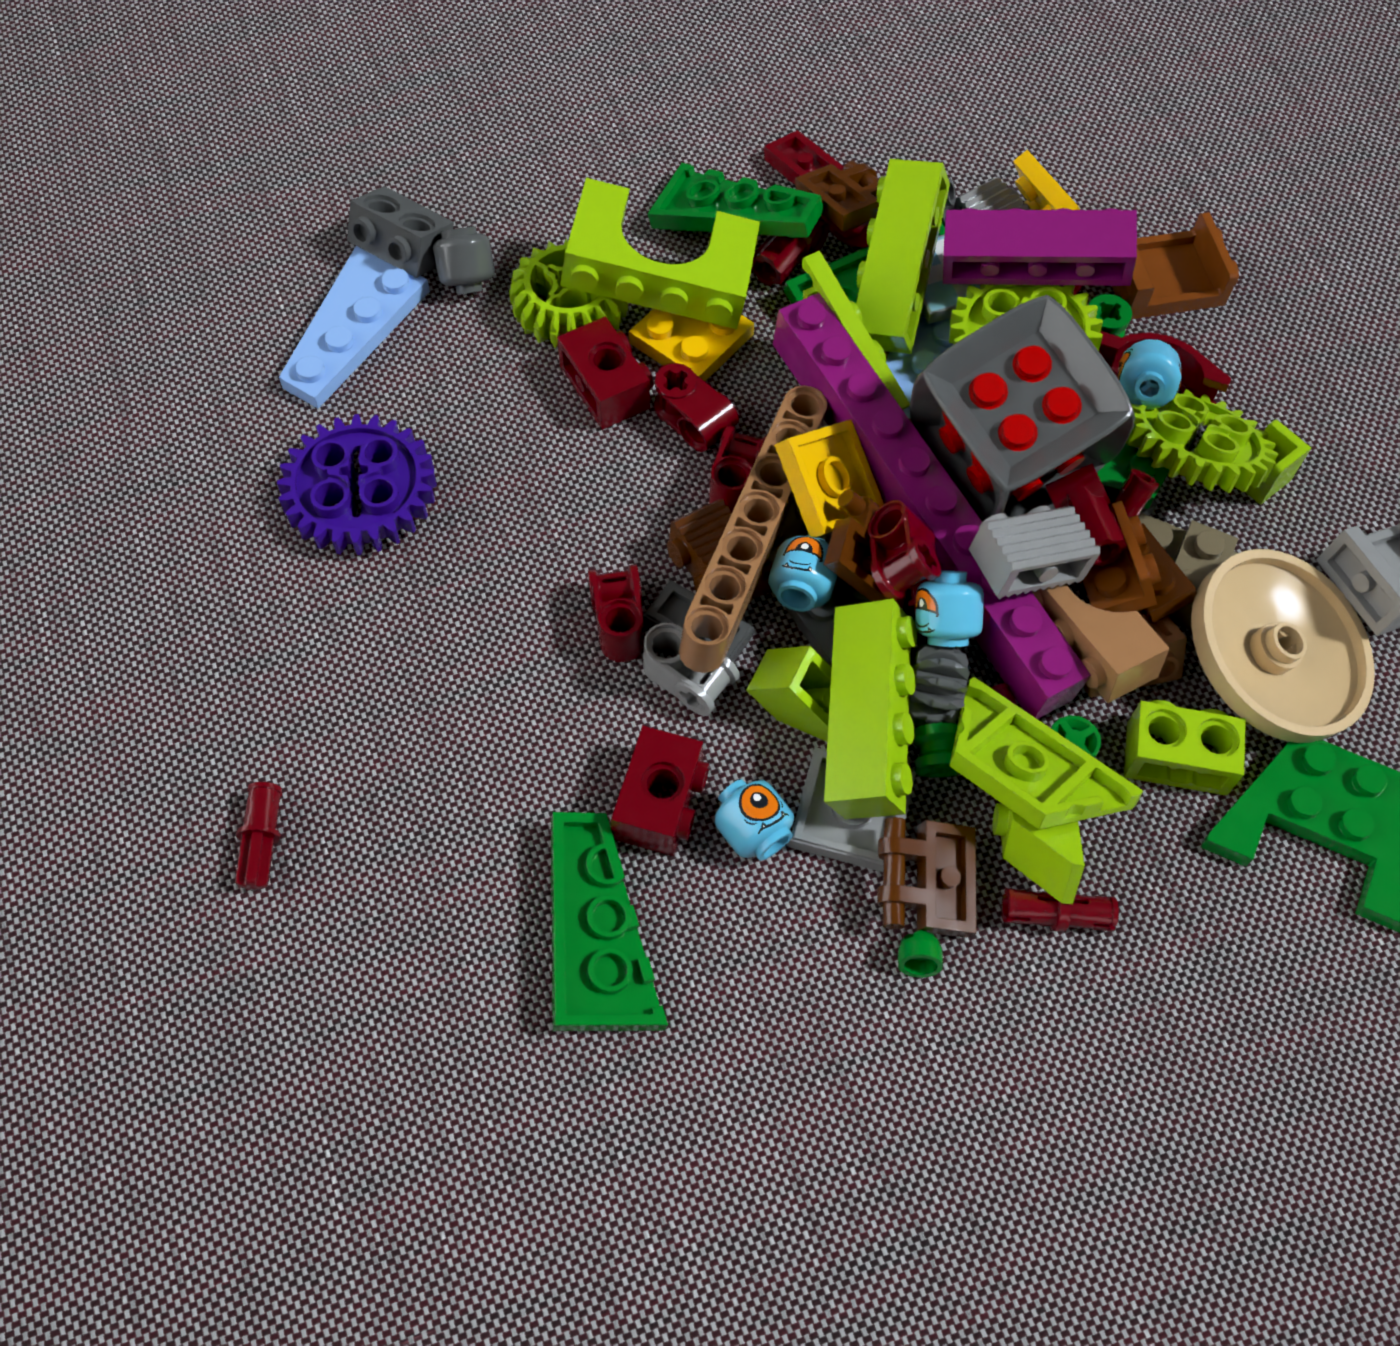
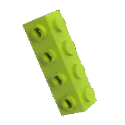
M890 159L886 176H881L878 181L877 202L879 207L876 218L870 219L867 228L869 250L866 261L860 262L857 271V287L860 289L856 304L861 311L863 325L872 340H876L884 351L912 354L950 187L944 164L940 162Z
M893 598L835 607L824 802L845 820L906 814V795H910L912 791L913 780L911 769L907 764L908 744H912L914 740V725L909 714V695H913L916 688L915 674L910 662L911 647H915L917 643V630L913 618L908 616Z

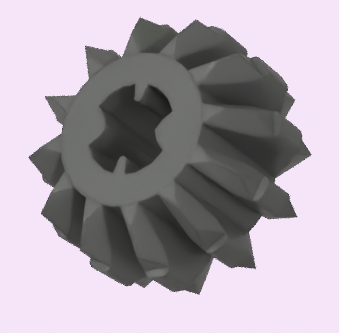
M921 642L911 654L910 662L916 680L915 692L913 695H909V714L913 725L919 727L931 723L955 724L959 719L960 709L964 707L965 693L968 690L967 680L970 672L968 670L967 656L961 650L951 647L933 646Z

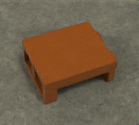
M1206 212L1199 214L1194 228L1190 231L1137 238V258L1131 286H1112L1116 296L1126 300L1131 306L1133 313L1131 319L1213 308L1226 305L1234 286L1238 282L1239 269L1237 263L1231 259L1227 251L1222 231L1216 227L1211 214Z

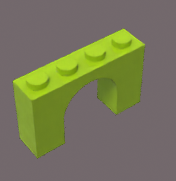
M590 178L585 179L565 251L560 286L737 329L747 296L760 221L717 211L708 249L702 256L683 264L660 263L648 259L635 251L623 235L622 226L630 188Z

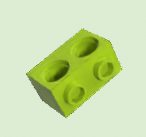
M1165 700L1140 701L1127 722L1124 778L1227 796L1244 776L1246 719L1228 716L1225 712L1217 709L1199 711L1176 707L1173 703ZM1150 734L1160 736L1166 744L1158 743ZM1203 743L1214 747L1218 754L1206 749Z

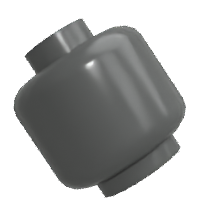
M476 226L441 231L442 239L437 240L433 245L439 281L445 286H455L457 294L482 291V282L491 279L495 274L489 238L485 234L477 233Z

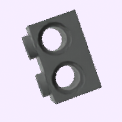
M383 186L350 201L347 241L417 278L436 268L433 245L437 240L442 239L441 231L453 230L454 222Z

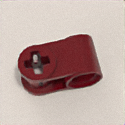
M672 363L661 367L656 373L655 388L658 394L654 401L655 414L680 434L696 451L705 452L722 438L727 425L735 427L738 424L739 416L731 401L725 395L715 391L697 376L691 368L684 364Z
M726 426L719 444L717 456L711 468L709 504L718 499H724L725 505L729 506L730 511L733 512L767 435L760 439L738 433L734 426Z
M899 500L887 502L877 509L868 524L872 555L871 572L876 585L885 597L898 601L905 596V590L925 578L933 581L941 575V566L936 553L935 535L917 515Z
M637 564L629 565L626 571L598 574L595 569L588 570L593 614H596L599 642L603 654L615 662L634 660L644 649L642 593ZM620 628H621V629H628L629 631H626V632H623V633H622V632H615L614 630H617V629H620Z

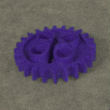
M354 414L351 425L347 426L343 424L339 417H336L333 430L328 431L324 426L318 424L316 428L319 437L313 439L302 435L300 438L304 447L303 450L289 448L288 453L292 463L280 465L284 478L277 480V486L281 493L279 501L284 513H286L290 526L292 528L298 527L303 540L314 537L319 549H323L332 541L336 554H341L347 544H353L356 554L361 555L365 543L371 542L377 552L382 550L381 539L388 537L395 544H399L398 530L402 528L414 533L416 528L412 517L426 519L428 514L425 504L435 502L432 488L437 487V481L431 454H427L423 440H414L412 429L408 428L399 433L397 421L394 419L383 428L381 427L378 415H374L368 424H362L359 414ZM360 451L358 462L362 472L358 477L359 495L362 502L361 515L359 517H355L357 503L353 494L357 490L354 467V453Z

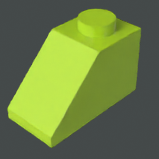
M811 646L767 649L746 691L777 721L827 742L831 667Z
M996 803L992 829L993 835L1001 836L1003 859L1060 903L1073 905L1085 866L1078 821L1037 829L1005 805Z

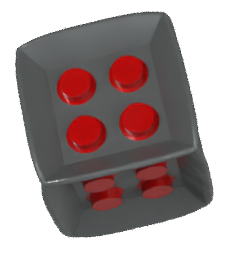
M1048 295L1018 305L945 350L917 376L910 401V418L914 427L982 522L998 513H1004L1007 517L1024 515L1039 506L1051 505L1053 502L1045 485L1091 463L1096 472H1098L1120 453L1135 423V414L1128 395L1108 363L1074 318L1061 304Z

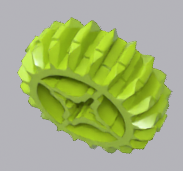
M567 237L563 245L555 246L552 242L548 241L546 250L543 251L533 247L531 258L522 257L519 269L513 270L512 284H510L511 289L509 290L513 315L516 317L517 322L521 323L525 334L534 333L538 343L551 339L555 349L558 347V336L605 316L614 329H619L622 317H626V312L628 311L627 302L560 286L565 251L568 244ZM538 295L545 297L546 302L542 301Z

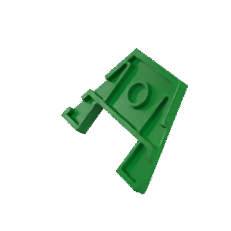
M1324 740L1311 743L1288 742L1205 837L1201 848L1247 867L1254 859L1266 822L1368 866L1355 914L1400 933V772Z

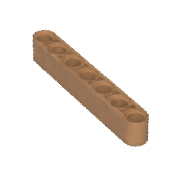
M806 385L796 386L786 393L687 611L679 655L685 666L695 672H712L724 662L787 515L794 495L774 445L787 438L822 427L827 401L821 391L814 387ZM699 637L709 638L712 641H704L699 639Z

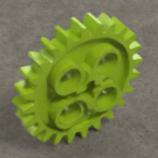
M980 284V289L969 285L966 297H958L956 310L951 312L949 343L956 344L1018 305L1045 295L1052 297L1066 309L1098 351L1103 336L1100 333L1103 320L1096 318L1097 305H1087L1089 296L1087 292L1073 295L1075 285H1064L1061 287L1059 285Z
M1185 389L1183 394L1177 392L1174 399L1165 406L1153 410L1146 409L1145 405L1131 403L1135 414V423L1126 444L1139 448L1136 454L1138 457H1151L1153 459L1151 467H1165L1169 469L1168 476L1171 478L1180 474L1186 478L1188 485L1192 486L1195 481H1200L1209 491H1212L1215 485H1219L1227 493H1231L1233 487L1242 492H1247L1249 486L1256 489L1259 488L1261 482L1266 481L1276 463L1275 460L1278 453L1273 451L1276 444L1266 440L1269 433L1255 429L1258 423L1256 420H1244L1241 418L1243 411H1230L1226 409L1227 405L1224 401L1215 404L1210 402L1208 395L1203 394L1201 398L1194 397L1190 390ZM1204 425L1208 426L1194 451L1189 452L1188 450L1199 430Z

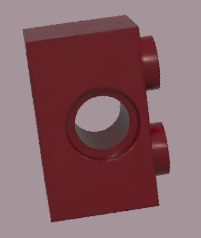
M606 316L557 337L560 367L602 430L650 409V388L654 386L652 375L644 362L638 363L632 355L630 343L623 331L616 332Z
M642 725L611 818L614 840L674 856L679 839L688 841L696 810L689 808L693 792L703 793L710 768V763L702 761L703 741ZM668 786L675 790L676 793L669 798L662 799L653 796L650 792L656 787Z

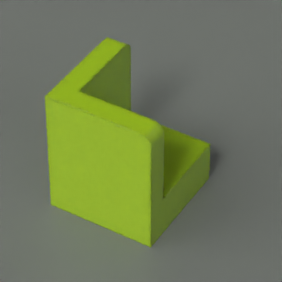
M1273 420L1264 430L1269 433L1266 440L1276 444L1273 451L1278 453L1275 460L1276 463L1266 481L1261 482L1259 488L1256 489L1249 486L1246 492L1260 505L1292 480L1311 450L1309 445L1278 420Z

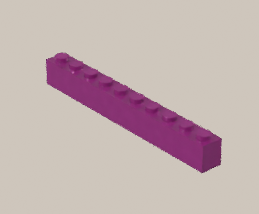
M820 293L779 309L772 345L801 386L814 387L825 396L827 408L824 420L828 426L852 419L883 503L885 504L892 500L903 502L934 532L936 553L941 570L967 572V582L977 583L982 587L984 592L983 626L981 633L975 636L974 639L1004 683L1008 684L1011 693L1022 709L1036 719H1039L1074 700L1091 676L1031 591L1027 594L1022 592L1018 596L1013 594L1009 598L1006 595L1001 599L997 598L969 551V547L982 521Z

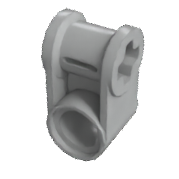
M660 623L648 630L644 640L643 669L645 675L652 682L677 697L691 711L702 716H709L715 708L714 700L727 685H734L740 678V672L736 665L726 657L721 666L712 672H695L685 666L679 655L683 628L674 623ZM661 650H670L677 656L665 659L657 656L655 653Z

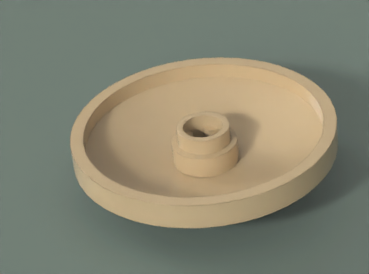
M1253 549L1233 555L1211 570L1203 579L1192 605L1191 629L1193 642L1200 664L1210 683L1223 701L1238 716L1245 718L1247 723L1265 734L1296 743H1311L1327 739L1352 726L1362 716L1370 702L1374 687L1375 668L1372 648L1357 612L1330 579L1307 562L1290 554L1270 549Z

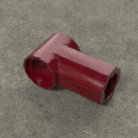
M819 218L808 238L770 235L754 253L752 270L758 280L770 287L773 284H781L805 256L821 250L829 233V222Z
M1091 463L1045 485L1055 509L1074 506L1075 514H1080V522H1085V530H1090V537L1095 538V545L1100 546V555L1093 565L1102 567L1118 560L1122 551L1128 547L1115 516L1113 517L1108 507L1111 502L1093 464Z

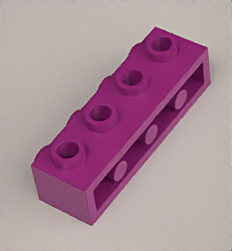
M973 208L946 210L943 284L1131 286L1137 258V210H1118L1114 208L1104 210H1071L1067 208L1056 210H1024L1020 208L1009 210H977Z

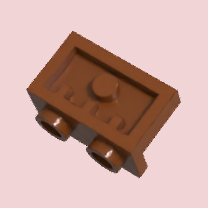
M1122 501L1113 503L1112 507L1115 518L1128 548L1122 551L1118 560L1102 567L1093 565L1084 580H1082L1090 605L1112 612L1138 611L1157 605L1153 584L1161 582V577L1152 552L1145 555L1141 553L1139 546L1146 544L1147 541L1138 515L1128 518Z

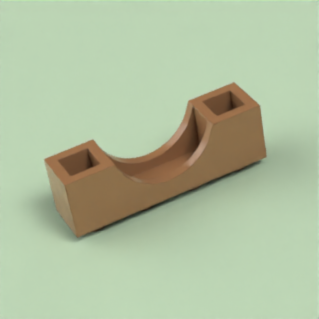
M1067 584L1061 587L1057 585L1052 589L1050 587L1045 590L1040 588L1036 592L1031 590L1091 676L1086 684L1090 688L1096 689L1107 703L1158 678L1170 648L1138 611L1112 612L1098 609L1079 599Z

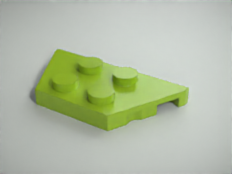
M820 250L804 257L802 268L810 275L813 287L803 291V299L820 293L901 409L908 408L910 403L886 364V356L882 346L876 340H872L863 325V318L859 307L855 302L849 301Z
M973 677L969 680L968 690L964 698V707L961 708L949 765L951 768L1037 829L1131 810L1136 806L1143 793L1142 789L977 678Z

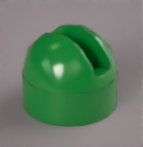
M917 930L914 934H907L902 938L898 949V968L902 973L911 977L925 978L934 976L942 971L943 952L940 942L933 933Z

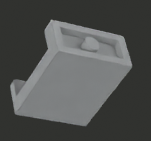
M1400 523L1365 535L1358 525L1344 529L1316 561L1376 636L1400 628Z

